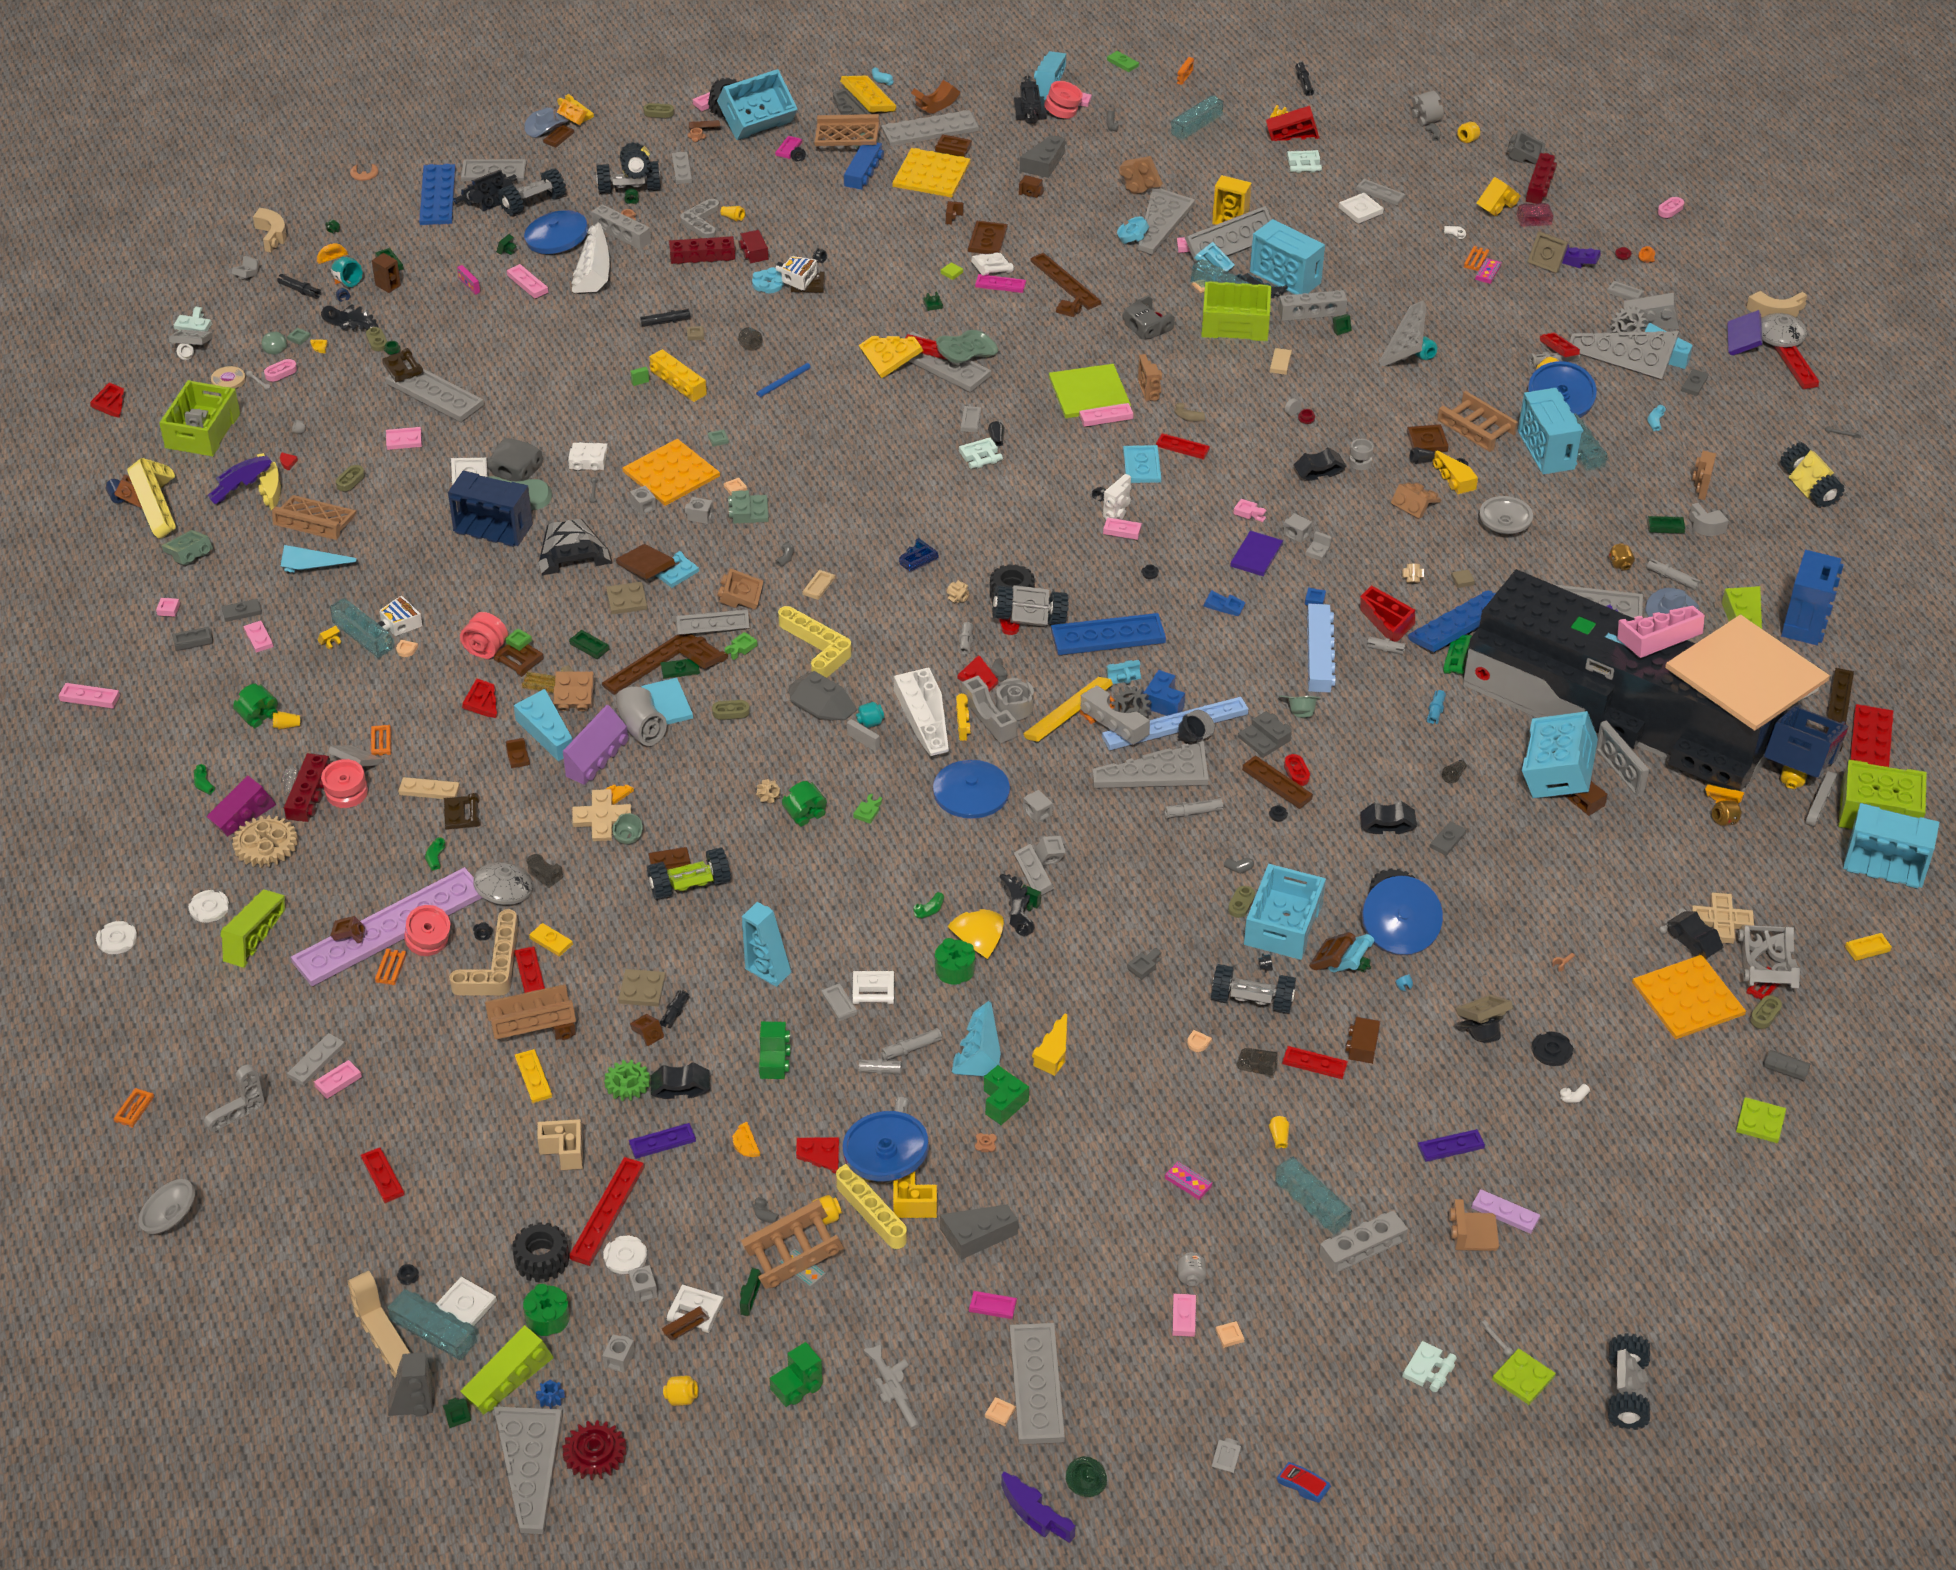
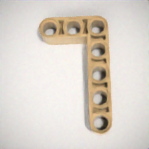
M506 909L498 915L491 970H455L450 974L451 990L455 995L500 996L510 991L515 956L514 950L518 933L515 911Z
M366 1271L347 1281L356 1317H360L361 1325L366 1333H370V1339L374 1346L380 1349L382 1359L386 1364H389L390 1371L395 1378L402 1355L410 1352L381 1308L375 1280L370 1271Z

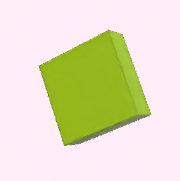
M952 262L941 269V274L952 280L963 273V268Z

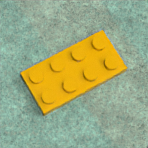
M841 76L840 82L869 112L896 110L894 102L868 76Z

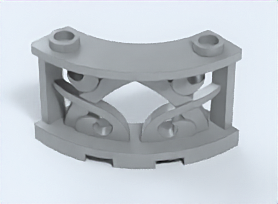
M1742 925L1741 929L1738 930V941H1741L1743 980L1749 986H1754V982L1787 983L1790 988H1799L1800 968L1796 963V959H1791L1792 954H1794V927ZM1750 930L1762 931L1765 941L1762 942L1761 936L1757 933L1756 941H1752L1749 934ZM1768 931H1776L1782 933L1770 937ZM1768 951L1772 959L1781 963L1775 964L1770 970L1757 963L1756 959L1762 953Z

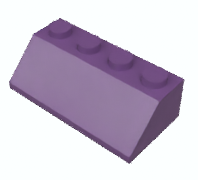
M606 705L563 750L566 777L585 785L589 780L594 779L596 772L600 768L603 769L610 757L616 755L621 745L627 743V726L609 705Z

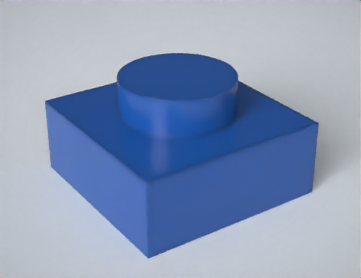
M1308 588L1305 605L1324 604L1326 590Z

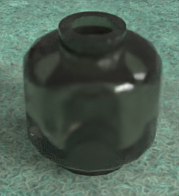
M745 327L739 333L738 341L745 349L754 351L762 345L763 337L758 330L752 327Z

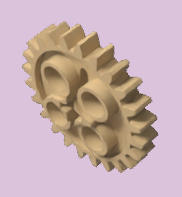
M270 815L266 819H263L262 816H260L259 820L252 818V823L246 821V827L239 826L240 831H235L236 837H233V849L239 860H244L246 865L251 862L252 867L258 863L260 868L264 864L270 867L272 862L278 865L279 859L285 861V856L290 857V851H295L298 839L295 827H291V822L286 823L285 818L279 821L278 816L271 819Z

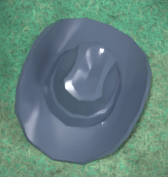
M544 108L533 112L527 118L525 132L528 136L538 137L568 122L569 119L554 112L553 108Z
M1663 588L1651 594L1647 599L1645 611L1648 617H1652L1653 613L1668 614L1670 610L1694 606L1699 610V605L1681 589Z

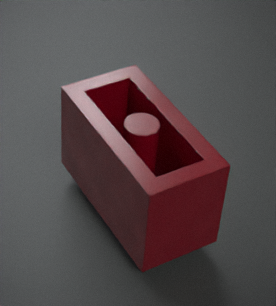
M759 230L740 233L738 244L740 250H743L745 259H748L750 263L769 260L768 247Z

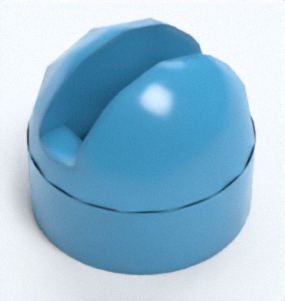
M1410 974L1400 977L1395 981L1401 991H1406L1405 986H1408L1409 989L1413 986Z

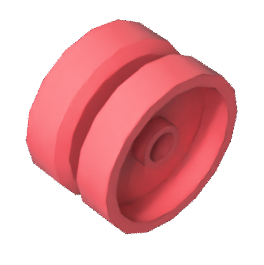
M1056 81L1050 86L1044 106L1046 110L1057 117L1073 118L1077 113L1083 94L1077 86L1069 82Z
M487 612L475 614L460 633V641L464 648L470 654L484 659L494 657L499 648L505 643V638L508 637V631L503 622Z
M341 759L332 762L323 770L321 779L328 802L333 806L350 808L357 806L367 797L368 787L365 774L358 762L350 759Z
M433 905L418 906L412 910L406 919L404 934L406 946L411 952L419 956H431L442 951L448 943L450 931L448 915L442 909Z

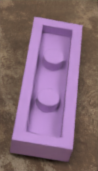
M1481 1189L1471 1207L1481 1213H1493L1496 1219L1532 1234L1540 1219L1539 1214Z

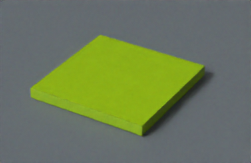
M1114 364L1049 373L1050 382L1065 418L1078 417L1079 411L1126 403H1129L1131 407Z

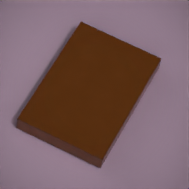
M977 220L968 246V252L980 254L1000 253L1008 224Z
M642 544L616 558V563L645 579H649L673 566L675 560L646 544Z

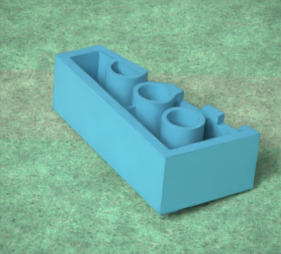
M1049 51L1044 56L1037 71H1035L1034 80H1036L1040 96H1044V100H1046L1049 94L1051 84L1060 81L1066 67V53Z
M543 689L515 704V720L557 761L564 759L563 750L573 740L546 690Z
M756 902L742 916L745 969L777 987L791 973V969L773 910Z

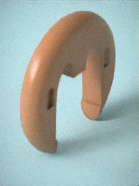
M372 164L370 173L363 171L361 174H358L357 165L352 167L350 175L356 180L366 181L375 178L379 170L376 165Z

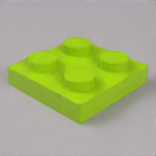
M1745 1097L1736 1132L1778 1143L1786 1108Z
M1518 1348L1493 1375L1492 1380L1530 1405L1553 1380L1556 1373Z

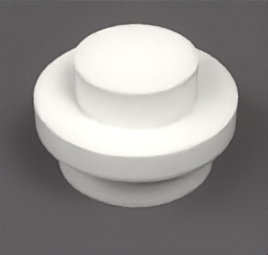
M182 343L177 347L176 352L179 358L187 360L193 356L194 349L190 344Z

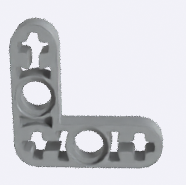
M708 199L683 212L680 215L681 223L703 238H714L716 235L715 228L704 221L703 218L719 210V201Z
M244 1065L236 1072L241 1097L212 1111L205 1117L204 1123L211 1132H215L234 1122V1119L240 1116L242 1118L263 1107L264 1097L259 1076L252 1065Z

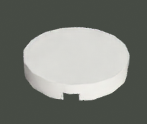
M207 890L196 894L188 907L190 915L195 920L209 923L224 917L228 912L229 902L224 893Z
M115 921L108 923L104 926V929L98 931L96 941L98 948L103 952L120 954L131 949L135 945L138 936L133 925L131 926L124 921Z
M629 1235L619 1236L615 1238V1241H610L603 1251L604 1262L607 1268L619 1274H629V1270L642 1267L647 1259L646 1246L637 1237Z

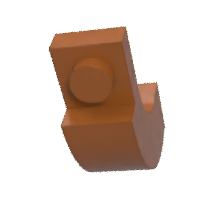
M945 80L930 95H924L915 88L911 92L915 96L914 100L917 101L915 105L932 114L950 106L961 93Z

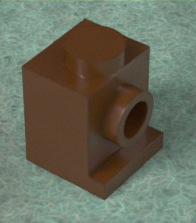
M1025 175L1019 182V195L1022 196L1024 194L1038 198L1039 195L1042 196L1044 192L1043 180Z

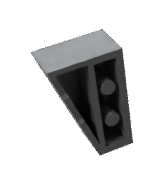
M1050 135L1020 156L1019 171L1049 178L1065 154V138Z
M1008 1204L940 1214V1230L962 1260L1017 1235L1018 1219Z
M426 1352L403 1354L397 1369V1375L393 1379L392 1388L388 1394V1416L410 1414L424 1416L427 1413H433V1385Z

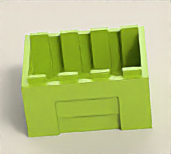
M1205 282L1201 337L1268 341L1271 286Z
M187 380L159 422L164 447L213 457L220 447V442L240 416L236 389ZM204 391L220 393L221 396L204 394ZM191 409L207 410L209 417L203 424V428L186 425L185 413L190 412Z
M1848 760L1840 788L1839 827L1853 829L1860 803L1915 818H1924L1926 813L1927 772L1911 769L1903 770Z

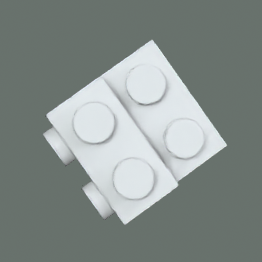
M573 443L568 459L569 469L604 470L608 444Z
M1124 474L1104 491L1103 517L1106 520L1107 517L1123 519L1125 516V507L1131 501V476Z

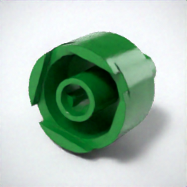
M254 683L246 686L238 694L240 696L238 701L235 700L233 703L234 711L254 729L262 725L263 720L267 718L272 719L273 713H278L277 699L262 684L257 685Z
M802 781L789 789L791 793L787 797L784 795L782 799V806L800 827L808 824L810 819L814 817L819 819L826 813L824 809L826 808L827 800L813 782Z
M946 938L935 951V973L942 982L957 985L965 981L967 982L973 977L975 973V951L971 943Z
M542 1283L536 1285L535 1289L526 1295L523 1302L525 1322L534 1334L549 1336L560 1333L566 1328L570 1320V1313L565 1292L558 1287Z

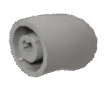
M628 687L619 691L616 695L619 716L627 726L629 733L643 745L653 746L658 743L666 732L667 722L663 714L656 710L650 691L642 687Z

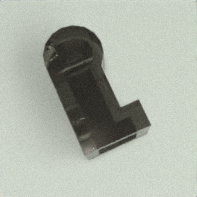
M533 854L527 858L528 873L546 887L550 888L563 878L562 866L556 863L552 866L544 861L543 857L539 854Z
M1244 1048L1240 1051L1236 1066L1239 1070L1265 1074L1266 1077L1274 1078L1278 1066L1277 1052Z

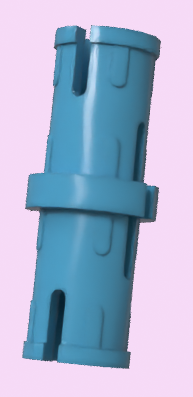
M1437 690L1434 692L1433 700L1429 704L1428 723L1434 724L1435 722L1437 725L1439 722L1440 714L1444 710L1443 703L1446 697V693L1442 690H1438V693Z

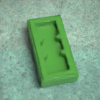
M1119 51L1107 56V61L1127 72L1139 67V62Z

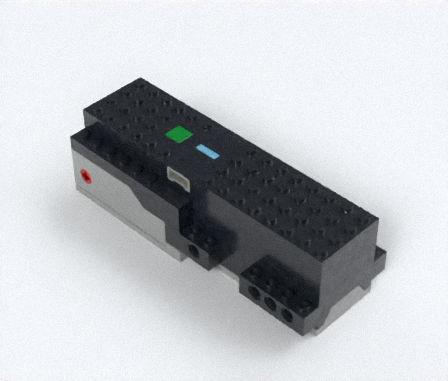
M1515 569L1482 610L1479 628L1470 638L1463 686L1537 718L1587 711L1597 738L1601 722L1607 721L1632 749L1636 746L1668 759L1669 765L1722 788L1742 792L1747 790L1768 759L1764 755L1776 722L1789 710L1783 711L1754 731L1665 668L1667 662L1695 645V643L1685 640L1640 658L1618 639L1619 620L1626 619L1627 621L1634 620L1633 617Z

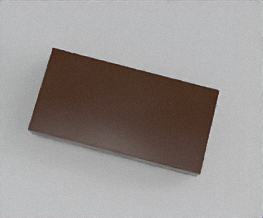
M719 120L689 122V129L720 127Z
M561 125L543 140V143L556 148L574 133V129Z
M699 1306L661 1329L666 1337L670 1340H675L709 1320L710 1317L707 1311Z

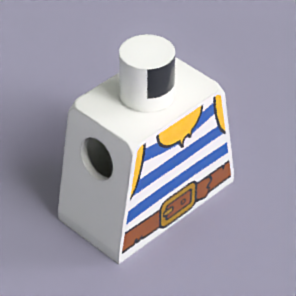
M792 256L786 263L778 262L776 271L782 273V281L784 283L805 290L817 274V260Z
M400 596L380 610L381 621L375 624L378 633L381 634L389 630L393 635L397 636L421 627L422 620L421 614L403 596Z

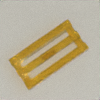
M527 672L524 682H522V688L537 691L545 689L546 692L554 693L556 676Z

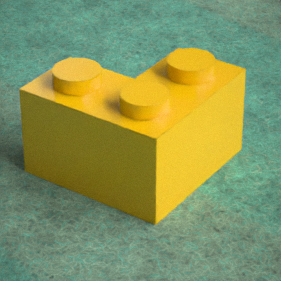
M1494 177L1476 204L1492 215L1497 216L1503 210L1504 205L1510 208L1514 207L1521 195L1509 185Z
M915 1171L905 1177L893 1180V1212L898 1218H937V1185H915Z

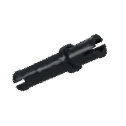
M1299 62L1295 65L1297 77L1301 81L1304 94L1311 96L1314 94V90L1309 80V72L1306 70L1304 63Z
M284 274L279 275L283 279L277 278L279 284L297 290L302 295H309L315 299L320 297L315 295L316 293L321 295L320 289L312 287L307 282H300Z
M688 308L641 316L640 322L641 326L645 327L668 322L676 323V321L691 319Z

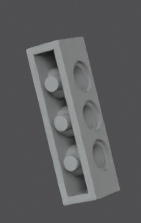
M603 204L591 211L593 226L599 222L604 232L640 250L651 243L650 227Z
M1344 290L1279 296L1278 312L1282 321L1345 315L1347 298Z
M1394 1210L1387 1214L1383 1213L1376 1219L1363 1222L1352 1230H1346L1339 1236L1323 1241L1320 1244L1319 1256L1332 1274H1335L1406 1241L1408 1228Z

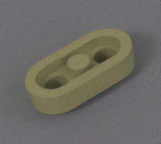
M649 103L643 107L644 115L647 117L669 118L674 115V107L670 104Z
M371 327L366 331L370 347L374 351H383L387 342L382 329Z
M360 465L348 467L337 477V489L349 491L365 477L364 468Z
M744 700L718 701L712 705V715L716 719L745 718L750 713L749 703Z
M1240 886L1236 889L1228 906V912L1231 916L1241 918L1247 915L1255 899L1253 888Z
M1771 995L1763 997L1752 1012L1751 1023L1760 1029L1768 1028L1781 1011V1000Z

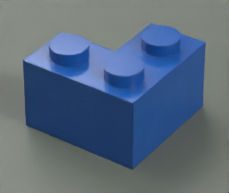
M1161 670L1157 671L1143 693L1149 695L1146 700L1152 702V704L1148 705L1152 711L1166 716L1182 712L1185 704V693L1175 690L1176 675Z

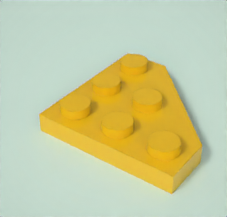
M871 336L859 345L881 378H884L924 351L915 337L903 339L899 336H887V338Z

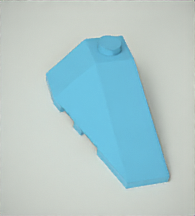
M284 545L281 567H284V571L295 573V569L304 570L355 563L357 558Z
M989 1001L973 1012L967 1026L969 1033L960 1043L961 1046H964L961 1054L956 1053L953 1060L952 1072L954 1074L985 1076L997 1065H1000V1046L992 1003Z

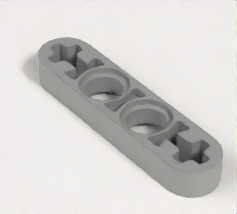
M1827 771L1807 816L1806 824L1816 826L1821 810L1824 808L1827 797H1829L1836 781L1837 773Z

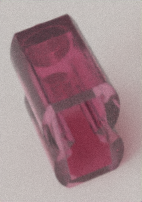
M1547 203L1535 205L1521 204L1517 210V217L1522 227L1552 225L1554 215L1550 205Z

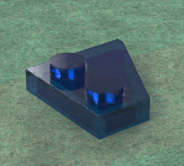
M918 538L915 540L914 547L910 546L899 557V564L908 571H912L939 558L938 551Z

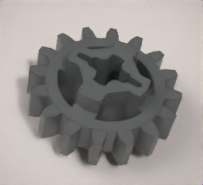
M1126 686L1124 692L1119 689V696L1114 695L1116 701L1111 702L1115 706V708H1112L1113 710L1120 712L1121 704V713L1137 711L1144 717L1149 718L1146 713L1152 711L1148 707L1152 702L1146 700L1149 695L1147 693L1143 694L1144 690L1141 688L1137 691L1135 686L1132 687V690ZM1141 700H1142V702H1143V708H1142V709H1141V707H1140ZM1131 704L1134 705V708L1132 709L1128 706Z

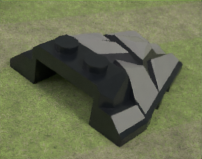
M583 519L554 522L547 525L539 558L542 576L560 573L559 563L593 558L595 566L613 564L609 549Z

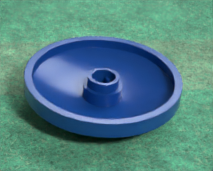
M570 210L554 211L534 220L526 228L524 238L527 246L534 252L541 254L559 253L579 244L587 235L588 224L586 218L578 212Z
M1564 361L1550 362L1542 365L1532 374L1528 385V392L1557 388L1576 419L1590 411L1597 394L1596 384L1592 376L1582 367Z
M962 760L949 764L937 774L933 784V794L937 804L954 816L982 818L994 814L1006 804L1010 794V784L1005 773L997 766L981 760Z
M1395 876L1378 883L1367 895L1362 909V922L1366 934L1374 938V944L1381 950L1395 955H1412L1425 950L1437 938L1442 927L1443 912L1437 895L1427 884L1413 877Z
M898 1111L876 1112L861 1118L849 1128L843 1140V1154L848 1167L860 1177L873 1181H891L909 1175L924 1162L929 1150L928 1135L922 1123L915 1117Z

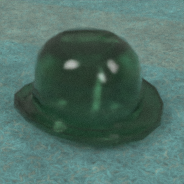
M1082 1456L1074 1459L1069 1464L1065 1480L1068 1488L1073 1493L1091 1498L1104 1491L1107 1485V1474L1100 1461Z

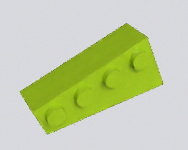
M1760 586L1726 588L1722 599V606L1728 621L1730 622L1741 614L1762 629Z
M263 889L237 916H234L222 928L220 935L222 938L223 962L245 968L248 963L246 962L247 957L254 955L257 951L255 948L258 942L264 941L269 928H273L285 911V895Z
M524 1325L460 1392L471 1405L485 1415L554 1357L543 1340Z

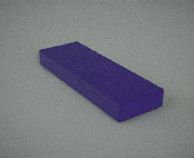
M690 1123L630 1139L629 1145L634 1158L637 1159L696 1142V1138Z
M1478 1129L1418 1142V1148L1425 1162L1485 1149V1144Z

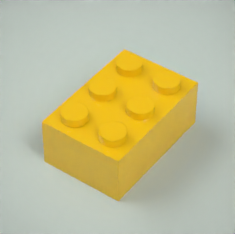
M1221 175L1215 185L1212 224L1217 225L1249 212L1251 182Z

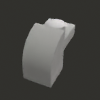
M1699 503L1692 504L1689 518L1691 522H1694L1692 529L1695 532L1705 536H1716L1726 533L1729 520L1720 510L1707 513Z

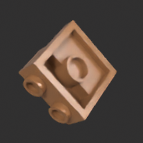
M1151 156L1125 160L1120 166L1119 173L1125 178L1126 189L1130 190L1133 194L1142 193L1149 188L1160 187L1163 184Z
M1146 354L1139 355L1138 383L1145 401H1156L1160 397L1159 394H1161L1160 380H1162V372L1158 370L1156 364H1151V361H1148Z
M1702 451L1701 457H1697L1695 467H1698V471L1694 470L1692 480L1695 481L1694 487H1697L1696 493H1699L1698 499H1706L1716 453Z
M730 568L727 575L723 574L720 582L723 586H720L717 596L720 597L719 602L734 608L741 604L755 610L759 602L763 580Z
M556 672L553 702L555 708H558L559 711H568L569 708L587 711L588 708H592L594 673Z

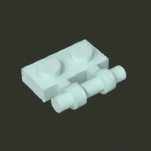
M1318 150L1287 151L1290 172L1301 173L1310 171V173H1315V171L1322 170Z
M991 438L959 446V452L966 462L973 460L968 463L970 469L976 467L979 469L983 465L990 463L996 464L997 461L1003 459L1001 453L995 455V453H998V447Z
M1422 1341L1403 1372L1402 1377L1422 1387L1427 1380L1432 1383L1429 1387L1430 1390L1437 1392L1445 1384L1448 1372H1452L1455 1367L1454 1362L1457 1357L1450 1353L1447 1358L1442 1359L1440 1357L1443 1350ZM1435 1366L1439 1367L1438 1373H1432Z

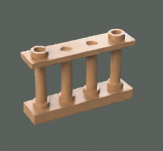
M1467 391L1463 392L1462 403L1454 409L1450 410L1444 405L1440 407L1437 419L1489 452L1494 450L1496 438L1506 431L1515 435L1518 426L1516 420ZM1466 408L1474 411L1465 418L1459 415ZM1480 415L1487 419L1478 426L1472 423ZM1493 423L1500 427L1491 434L1485 431Z
M566 984L485 1002L488 1021H491L494 1039L576 1022L573 1002L568 1000Z
M819 1199L741 1240L749 1256L756 1255L764 1274L758 1277L765 1289L778 1286L788 1278L830 1256L836 1255L844 1249L837 1235L830 1237L822 1221L823 1218L827 1217V1214ZM812 1224L815 1225L823 1240L822 1243L811 1248L803 1232V1229ZM795 1234L803 1253L791 1258L783 1240ZM776 1245L784 1263L772 1269L764 1250Z

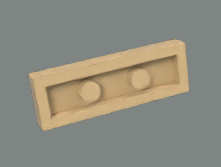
M403 777L399 788V795L437 799L457 797L460 783Z

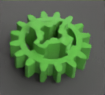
M622 1060L621 1065L614 1063L615 1068L609 1067L608 1073H605V1088H607L608 1094L613 1093L614 1099L620 1096L621 1101H624L625 1097L632 1101V1096L640 1098V1092L646 1093V1087H650L649 1072H647L646 1066L641 1067V1062L635 1065L633 1060H630L629 1063Z

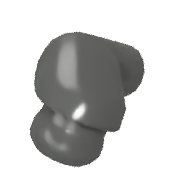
M1107 111L1106 123L1109 131H1118L1119 125L1114 123L1115 111Z
M1434 123L1427 125L1426 131L1429 130L1428 133H1433L1432 140L1439 141L1441 136L1440 129Z
M788 542L782 545L781 549L785 551L783 556L775 561V564L780 567L792 559L794 547Z
M998 658L995 659L992 665V672L997 675L998 681L1002 682L1007 679V670L1002 666V659Z
M1227 858L1224 862V867L1237 873L1249 871L1254 866V861L1250 858H1244L1237 862Z
M762 1197L756 1198L753 1204L756 1217L769 1223L778 1221L779 1214L768 1211L766 1199Z

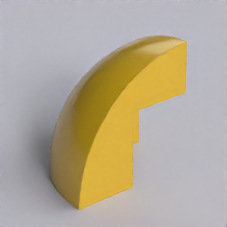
M980 909V911L965 912L950 922L948 928L961 940L971 943L975 951L988 959L999 941L1004 919L1002 915L994 911Z

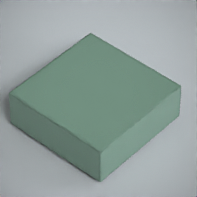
M296 328L287 336V340L301 345L311 337V333Z
M725 430L708 433L712 447L729 443Z

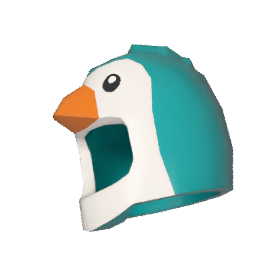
M339 257L333 262L331 267L335 284L342 283L344 286L354 287L362 278V267L354 258Z

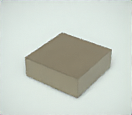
M704 326L687 327V340H704Z
M1469 570L1451 573L1457 588L1475 584V580Z

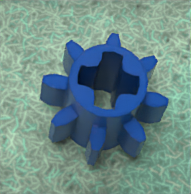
M551 1380L543 1384L540 1383L541 1391H536V1397L540 1401V1406L546 1405L550 1409L556 1405L561 1406L560 1398H565V1392L561 1388V1383H555Z

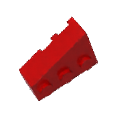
M1310 105L1266 119L1272 141L1292 140L1291 138L1306 140V138L1310 137L1320 139Z
M1371 585L1360 596L1361 611L1390 641L1398 642L1415 625V609Z

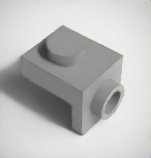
M244 256L242 265L233 267L232 274L238 275L240 279H248V277L255 276L258 271L259 260Z

